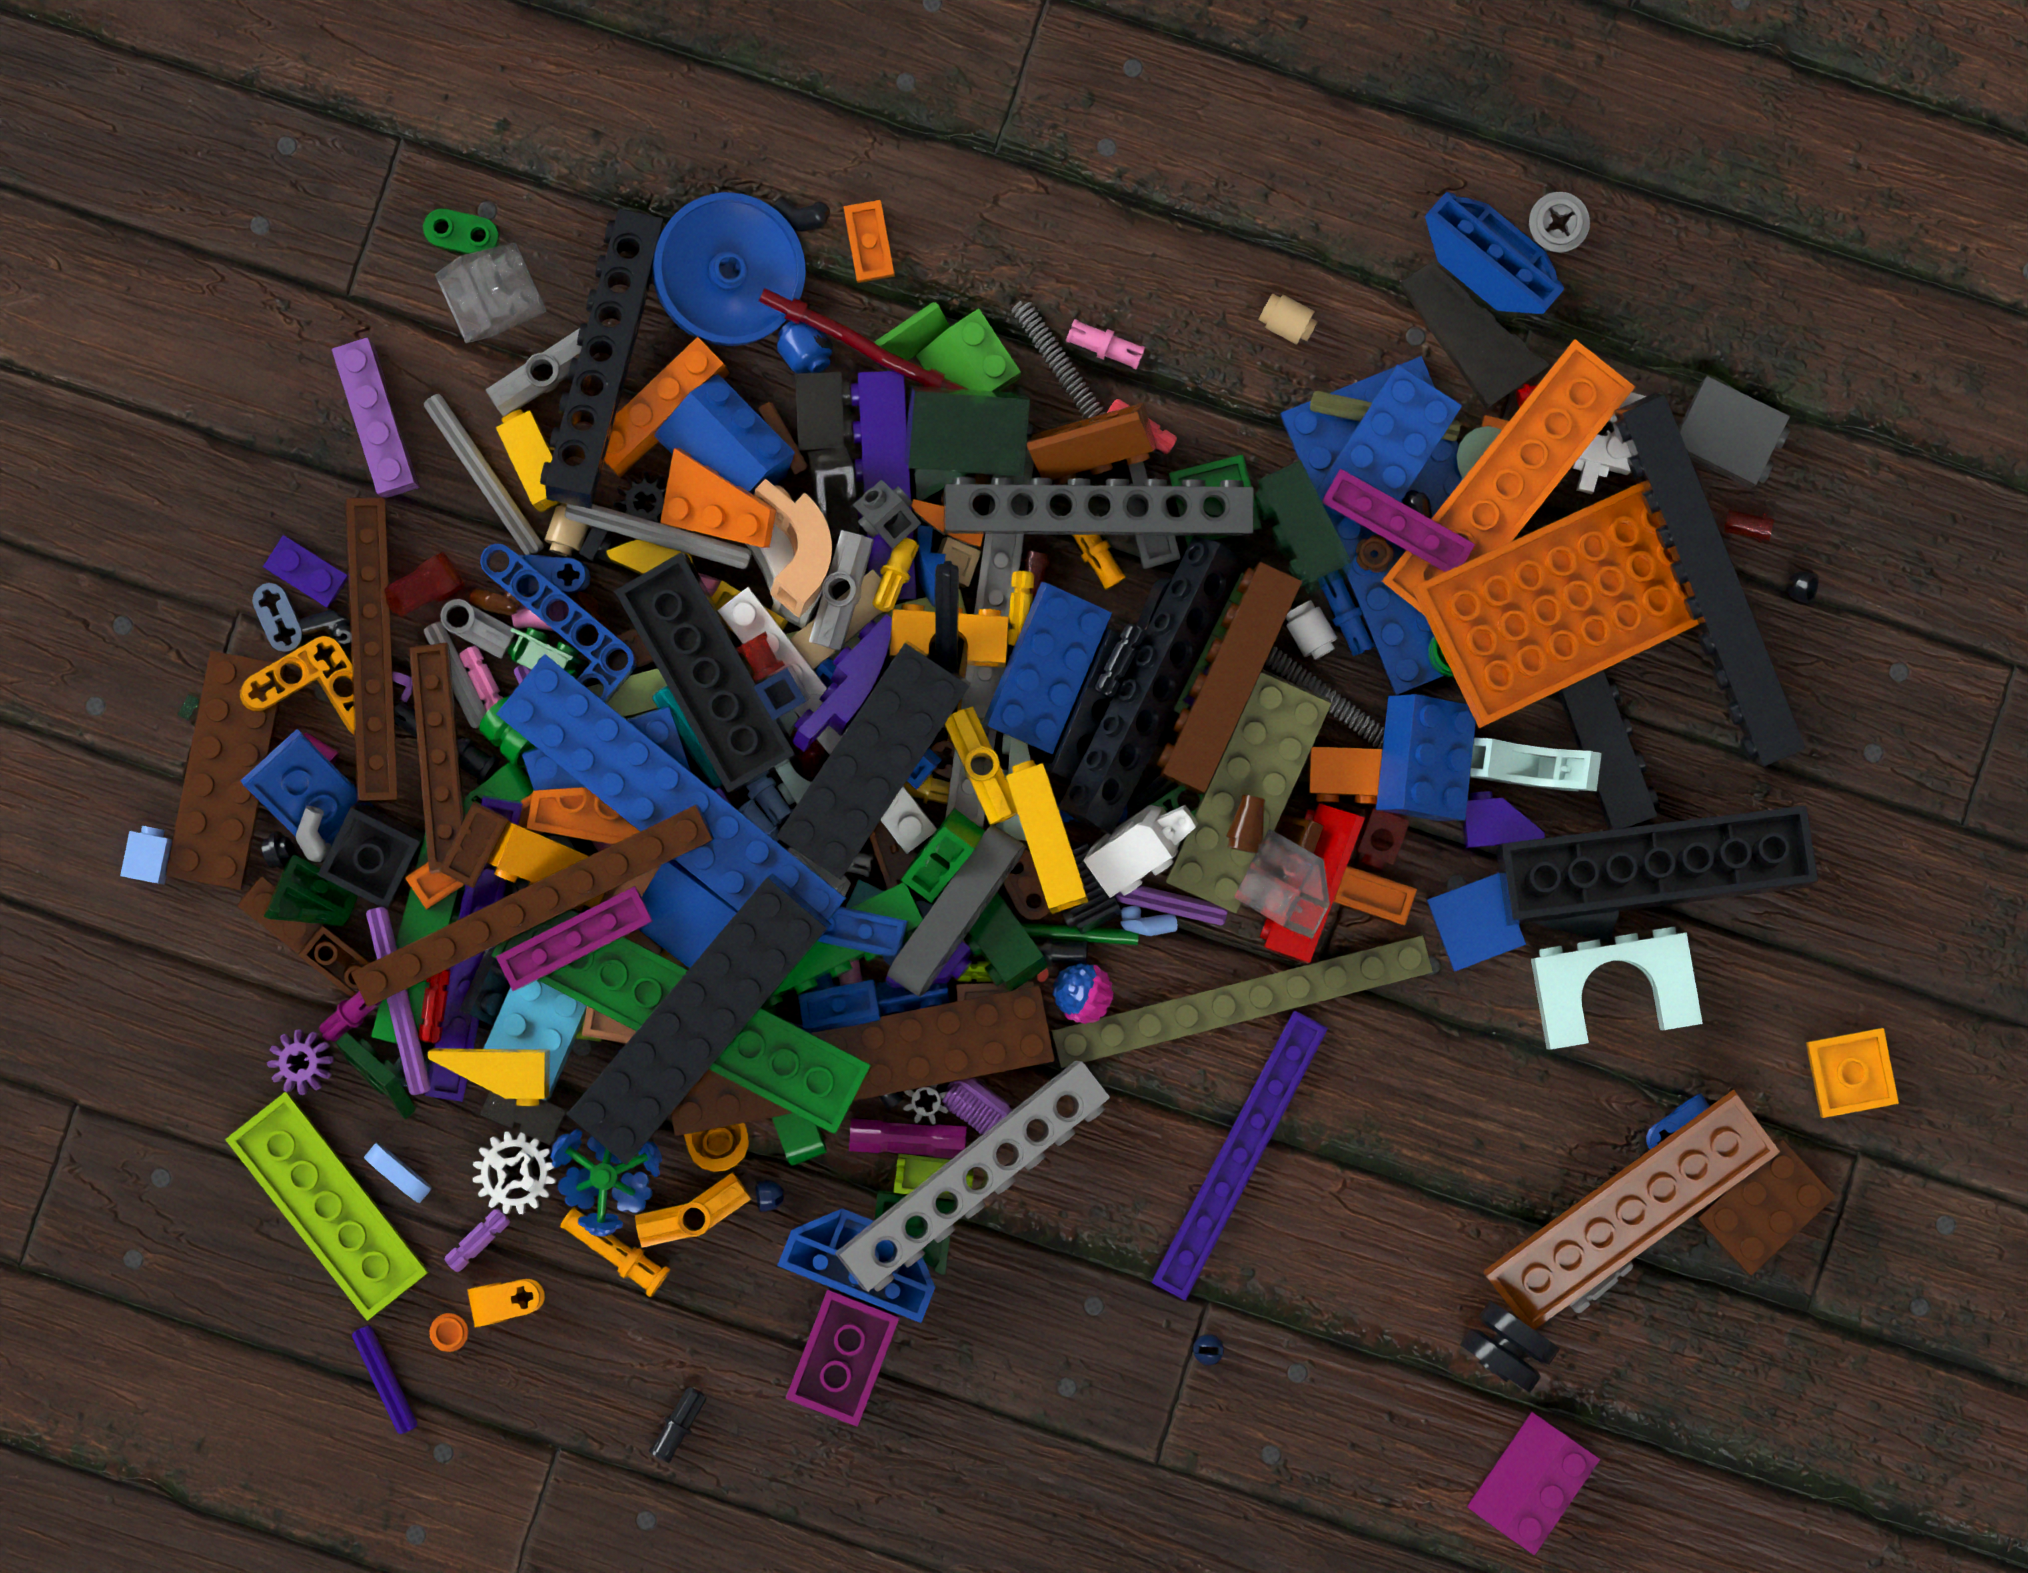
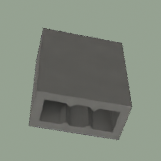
M1706 376L1702 380L1683 418L1679 432L1692 461L1752 489L1757 485L1758 481L1764 484L1774 465L1773 462L1769 461V458L1775 447L1778 449L1783 447L1791 429L1785 426L1790 416Z

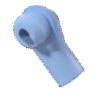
M1129 906L1121 909L1122 921L1120 924L1127 931L1146 936L1177 931V919L1174 914L1169 913L1141 918V908L1139 906Z

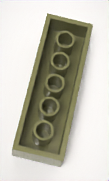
M1264 669L1261 670L1208 788L1195 812L1194 817L1198 824L1183 839L1179 853L1176 855L1166 876V883L1233 913H1237L1332 704L1331 699ZM1242 795L1265 799L1263 845H1259L1258 854L1227 847L1229 838L1226 837V834L1239 808Z

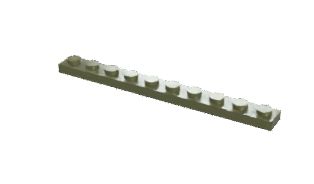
M1422 935L1100 1018L1094 1023H1081L1053 1030L1052 1034L1061 1068H1064L1074 1061L1087 1062L1433 973Z

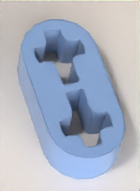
M376 1142L364 1156L369 1164L417 1203H421L431 1191L432 1187L422 1177L380 1143Z

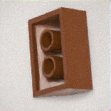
M1143 402L1034 433L1027 442V447L1041 478H1050L1054 481L1055 485L1067 483L1068 479H1075V473L1090 469L1091 475L1113 469L1112 463L1126 459L1128 465L1145 461L1150 458L1149 452L1154 451L1156 443Z

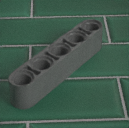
M990 826L981 837L975 850L956 872L895 958L887 976L917 996L922 997L1023 855L1026 845L997 826Z

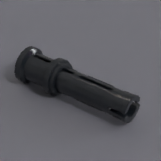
M401 701L394 709V712H396L394 724L417 738L415 710ZM468 737L458 738L460 768L475 777L477 784H483L495 773L501 758L497 755L491 757L474 746V741Z

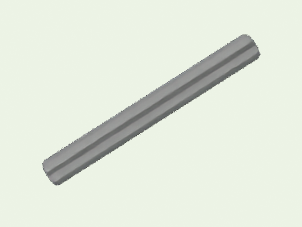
M435 394L423 403L425 409L524 554L535 555L540 552L544 547L543 543L440 394Z
M570 504L566 506L565 517L569 520L740 569H746L750 561L751 551L748 548L593 504L592 509Z

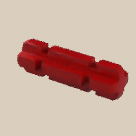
M449 969L426 979V982L430 984L429 988H425L421 1014L424 1024H420L418 1034L419 1039L422 1041L437 1043L441 1040L443 1027H439L440 1022L444 1021L448 995L445 985H449L451 975Z

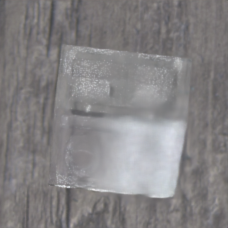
M516 242L459 256L435 274L465 343L495 336L547 311Z
M1269 829L1263 840V845L1260 846L1258 854L1255 855L1234 898L1281 926L1312 939L1330 905L1324 859Z

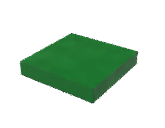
M1243 454L1169 473L1171 486H1182V480H1205V487H1220V481L1242 480L1244 481L1243 487H1251ZM1253 495V531L1261 530L1262 526ZM1175 497L1179 517L1184 514L1185 507L1183 502ZM1216 498L1205 499L1203 503L1204 512L1212 518L1220 517L1223 511L1221 502ZM1185 536L1187 548L1193 536ZM1198 536V537L1205 538V539H1208V540H1211V541H1217V540H1221V539H1225V538H1229V537H1233V536Z

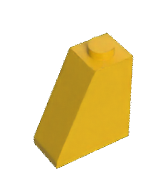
M519 409L501 418L503 424L497 426L496 429L532 505L542 513L561 503L546 499L545 485L540 484L543 465L545 462L551 463L553 453L549 449V445L530 410L523 413L522 409Z

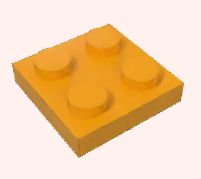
M1884 1028L1806 1042L1821 1118L1899 1104Z

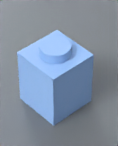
M142 826L141 833L129 831L120 876L165 885V875L172 845V839L163 838L165 830Z

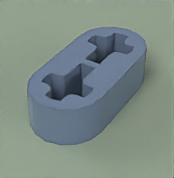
M273 583L262 584L253 594L254 609L272 647L283 653H291L300 648L304 643V635L300 627L299 618L287 592L283 588ZM268 591L273 595H280L281 599L276 602L280 613L277 616H274L273 611L269 607H262L261 602L266 600L265 593ZM283 620L287 629H295L296 634L291 637L292 644L288 646L283 641L278 642L276 638L281 635V630L277 623Z

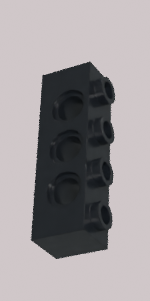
M1105 629L1053 754L1042 751L1036 764L1043 763L1046 772L1070 783L1114 697L1106 696L1095 689L1100 675L1106 672L1104 667L1117 642L1122 640L1121 634L1110 629ZM1097 701L1098 709L1095 715L1092 716V706ZM1083 736V746L1078 751L1077 743L1078 740Z

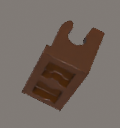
M880 820L869 837L887 889L903 883L901 879L917 854L915 849L906 854Z

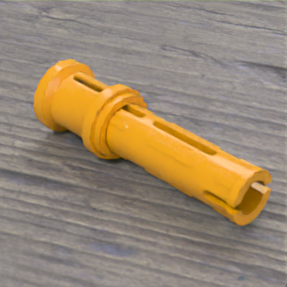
M573 1207L560 1224V1227L617 1266V1272L620 1273L619 1276L623 1279L626 1277L632 1279L646 1290V1295L651 1298L666 1279L670 1269L666 1266L661 1268L643 1255V1249L640 1247L631 1249L612 1234L608 1236H594L590 1234L589 1231L585 1230V1227L578 1224V1219L585 1215L578 1211L576 1207Z

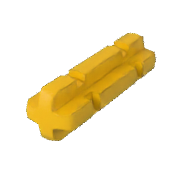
M1014 571L1012 573L1011 587H1014V593L1010 595L1009 623L1012 624V629H1008L1007 642L1011 646H1015L1033 602V594H1030V588H1034V574L1028 571Z

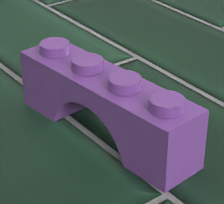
M367 337L332 348L377 494L381 498H388L420 488L409 452L404 444L392 411L386 389L385 376L374 343Z

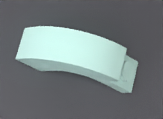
M1474 738L1470 777L1555 790L1597 791L1602 753L1544 748L1496 739Z

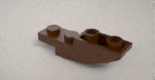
M261 875L240 900L237 907L294 950L300 958L346 994L353 997L359 992V989L351 972L371 962L326 924L265 918L264 913L276 886Z

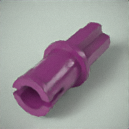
M360 991L349 1000H342L337 1005V1011L321 1023L319 1030L323 1034L322 1038L326 1041H337L349 1029L359 1027L363 1023L364 1017L375 1007H378L382 1001L367 1008Z

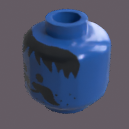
M790 321L783 326L778 334L777 351L792 371L798 375L808 373L817 375L829 366V358L833 352V342L826 333L803 322H800L798 325Z

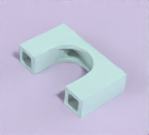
M1669 927L1652 930L1654 938L1639 940L1638 933L1616 936L1615 945L1603 947L1600 945V939L1577 943L1578 951L1563 953L1562 946L1540 949V957L1531 959L1546 1049H1557L1589 1043L1582 1008V989L1591 972L1609 961L1630 963L1646 975L1652 986L1660 1030L1703 1024L1687 932L1676 934V928Z

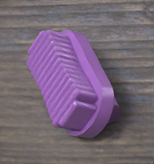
M974 1077L950 1082L946 1088L948 1093L942 1099V1102L945 1103L944 1107L948 1108L949 1111H952L960 1119H964L965 1122H968L980 1134H984L1012 1111L1007 1101Z

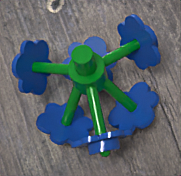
M575 1129L571 1134H563L555 1141L551 1153L552 1166L557 1168L561 1164L566 1165L573 1158L585 1168L580 1171L576 1167L569 1168L566 1172L567 1177L559 1180L558 1190L562 1195L566 1196L565 1203L568 1206L578 1205L579 1208L584 1210L594 1205V1197L599 1194L598 1212L580 1217L578 1224L585 1227V1230L594 1236H608L614 1233L616 1229L622 1228L623 1222L618 1220L619 1217L615 1214H606L607 1190L613 1187L612 1197L618 1201V1210L622 1212L629 1210L634 1214L641 1213L646 1205L645 1200L652 1197V1189L648 1187L649 1176L643 1172H638L635 1175L625 1173L621 1181H619L618 1174L644 1163L646 1169L651 1171L654 1177L660 1176L658 1167L659 1163L662 1162V1156L657 1145L652 1141H648L639 1151V1156L633 1158L625 1165L593 1136H590L587 1145L590 1150L596 1152V1159L602 1161V1163L595 1165L576 1151L582 1143L580 1140L582 1131ZM610 1162L615 1163V1164H619V1163H622V1164L617 1165V1166L614 1167L612 1164H610Z

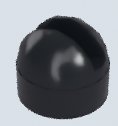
M1799 571L1791 575L1789 580L1794 582L1792 587H1786L1787 592L1794 600L1810 604L1818 590V575L1806 571Z

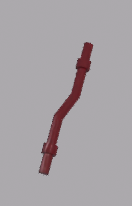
M764 288L758 302L786 314L785 319L798 325L800 322H803L843 341L880 365L923 384L922 389L935 395L937 392H940L966 404L971 390L944 378V373L933 368L929 371L890 353L849 327L807 308V303L796 298L793 301Z

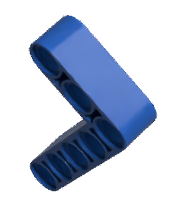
M503 544L489 545L481 555L480 563L483 571L592 661L577 680L583 685L589 680H600L604 687L600 698L605 703H608L636 668L637 658L634 651L509 547ZM498 552H505L509 557L507 569L499 573L493 572L490 567L492 556ZM529 576L536 577L539 582L537 593L531 597L522 596L519 590L521 581ZM564 601L569 608L567 617L563 621H553L549 616V608L554 602ZM587 625L595 626L599 633L596 643L591 646H583L578 638L580 630ZM615 650H624L628 655L626 667L619 671L612 670L608 664V657Z

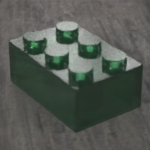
M911 386L904 462L908 468L1023 476L1030 399L1025 394Z
M1299 460L1260 479L1258 492L1255 493L1257 498L1255 500L1256 506L1264 521L1271 519L1274 525L1272 527L1274 533L1271 534L1274 543L1281 555L1286 552L1291 559L1289 561L1290 567L1288 568L1290 575L1302 581L1299 588L1304 586L1309 595L1320 590L1326 584L1330 585L1336 579L1347 577L1350 574L1352 562L1302 461Z

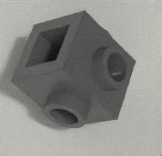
M882 479L853 504L862 515L858 523L872 539L879 535L892 549L921 524L908 508L913 502L899 486L892 490Z

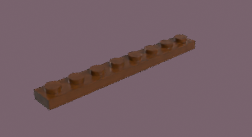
M346 498L345 512L357 803L396 802L397 778L385 498Z

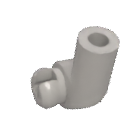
M306 806L296 833V841L309 860L321 862L326 859L331 849L330 843H325V840L318 833L324 812L317 807Z

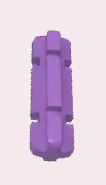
M498 1208L494 1209L485 1218V1223H479L459 1243L460 1247L458 1249L455 1247L445 1256L444 1260L455 1272L461 1271L469 1263V1258H475L496 1237L494 1235L496 1232L501 1233L509 1225L510 1220L503 1211Z

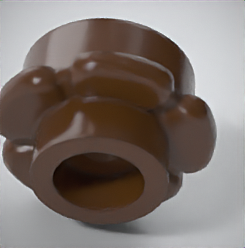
M1372 535L1369 539L1364 538L1356 547V552L1358 553L1356 561L1363 570H1371L1373 573L1382 572L1388 567V562L1393 559L1394 552L1392 546L1388 545L1386 539L1380 535ZM1371 551H1377L1378 556L1373 558Z

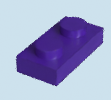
M284 535L263 565V568L328 609L348 580L346 574Z

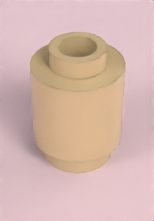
M1273 293L1258 319L1266 324V329L1296 345L1300 339L1308 341L1318 321L1312 319L1314 310L1284 294L1279 297Z
M561 503L560 506L555 508L544 541L551 544V552L571 558L573 552H580L590 525L567 519L565 517L567 504Z

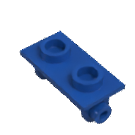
M887 982L877 983L876 987L881 1017L950 1003L947 983L931 985L922 997L917 996L911 991H905V987L892 988Z

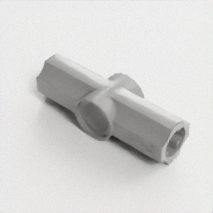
M579 329L544 352L532 355L524 365L486 389L487 394L503 417L520 409L541 394L553 391L559 385V382L568 377L571 360L573 357L579 358L582 346L577 345ZM599 353L595 354L592 358L594 360L600 356ZM541 364H546L553 369L552 376L546 381H538L532 377L534 369Z
M841 530L829 574L822 584L823 595L809 642L839 651L843 650L855 605L858 604L861 598V585L874 539ZM840 581H848L851 587L849 596L845 600L836 601L833 596L834 586Z

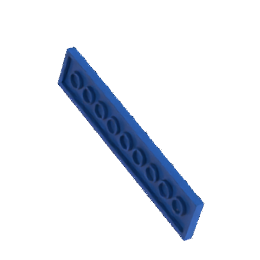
M544 654L496 713L497 716L639 831H643L698 804L713 834L714 840L675 858V860L737 911L740 910L761 883L772 873L827 920L831 918L846 899L845 896L548 655Z

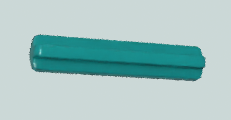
M662 687L652 696L653 701L658 708L670 705L682 744L709 784L714 788L722 785L719 776L669 687Z

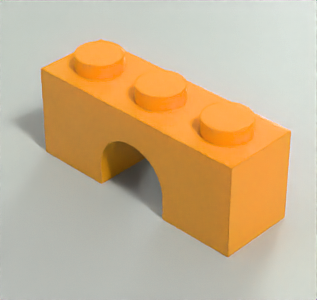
M902 604L901 610L893 609L890 644L891 660L895 658L906 641H909L930 655V647L935 640V612L924 611L925 606L918 604ZM959 607L958 636L964 640L968 648L967 665L1006 667L1009 617L1001 616L1000 610L979 609L978 615L963 614V608Z

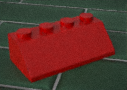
M1320 803L1316 806L1315 811L1308 809L1304 817L1306 820L1323 825L1311 862L1289 856L1286 866L1293 868L1288 882L1280 881L1273 902L1279 904L1275 917L1267 916L1259 938L1265 939L1263 948L1304 964L1310 963L1365 819L1359 815Z

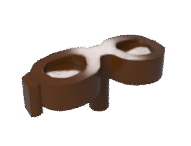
M580 591L570 596L573 601L610 630L607 619L598 615L599 605L593 596ZM587 625L590 636L596 643L599 635L598 630L595 626Z

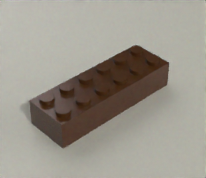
M1259 562L1255 569L1248 567L1236 590L1243 595L1238 604L1232 602L1220 625L1226 628V632L1222 640L1217 637L1213 640L1204 661L1211 663L1206 675L1201 672L1197 675L1188 696L1195 698L1190 710L1186 708L1181 710L1172 729L1179 733L1174 745L1167 743L1156 765L1162 768L1160 777L1199 795L1206 792L1302 583L1301 580L1262 562Z

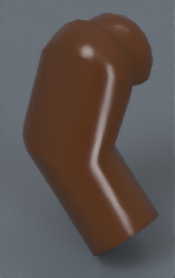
M475 589L471 592L469 598L472 606L508 616L519 612L518 607L522 605L521 602L507 591L502 596L483 589Z

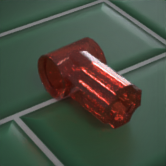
M441 552L422 563L413 573L388 585L384 592L386 603L392 612L403 617L433 600L440 602L459 591L465 583L446 553Z

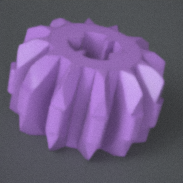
M302 1029L295 1030L294 1042L287 1034L281 1035L280 1040L285 1048L283 1049L279 1046H271L270 1048L273 1054L280 1056L279 1060L267 1062L269 1068L279 1067L281 1070L274 1074L272 1077L273 1082H279L287 1078L283 1088L285 1092H291L297 1082V1090L300 1095L307 1094L308 1083L314 1090L321 1089V1082L316 1076L319 1075L322 1078L329 1079L332 1075L330 1071L322 1068L323 1064L334 1063V1057H322L321 1055L322 1052L330 1047L329 1043L323 1042L315 1047L318 1033L311 1032L305 1041ZM304 1053L307 1054L308 1057L304 1060L309 1061L308 1068L296 1071L294 1067L297 1066V1063H292L293 1057L302 1056Z

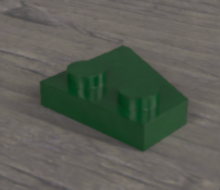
M293 854L284 868L264 913V917L273 920L343 926L349 919L358 895L318 876L320 868Z

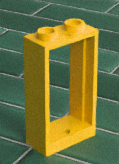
M1030 760L1013 766V773L1006 775L1050 912L1053 914L1089 902L1043 763L1036 765L1034 760Z

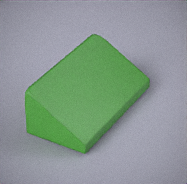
M932 302L874 343L908 361L941 335L950 325L938 304Z

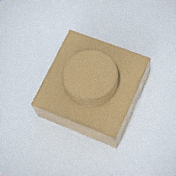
M950 537L943 538L937 553L946 554L945 561H951L953 565L958 566L959 586L962 588L969 587L981 551Z

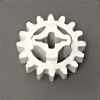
M511 1131L504 1133V1142L493 1136L490 1138L491 1145L493 1146L491 1150L485 1147L479 1149V1152L485 1157L484 1161L473 1162L474 1167L481 1169V1175L474 1177L473 1182L483 1183L484 1188L478 1193L479 1197L489 1194L492 1197L489 1207L494 1208L500 1202L503 1204L502 1209L505 1214L510 1212L512 1206H516L519 1214L525 1213V1203H529L534 1209L538 1208L540 1205L537 1197L540 1195L549 1198L551 1194L545 1186L546 1184L556 1183L557 1180L548 1175V1170L555 1168L552 1166V1162L547 1163L546 1157L552 1152L551 1149L548 1148L540 1151L538 1146L541 1139L536 1137L531 1142H527V1132L525 1131L520 1132L517 1140L513 1138ZM516 1146L522 1148L516 1157L508 1158L504 1154L499 1153L507 1147ZM534 1157L537 1159L540 1167L539 1180L532 1172L531 1163ZM522 1162L520 1173L524 1176L523 1179H515L506 1185L510 1172L506 1169L507 1165L515 1166ZM490 1166L497 1170L499 1182L495 1187L490 1179ZM522 1187L530 1192V1194L522 1198L507 1197L514 1188Z

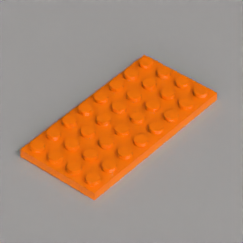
M1642 482L1412 588L1479 728L1699 625L1698 620L1693 621L1686 610L1684 599L1688 598L1683 584L1678 585L1672 575L1670 564L1674 563L1671 553L1669 549L1664 550L1658 540L1656 529L1660 526L1655 513L1650 515L1643 503L1641 494L1646 491Z

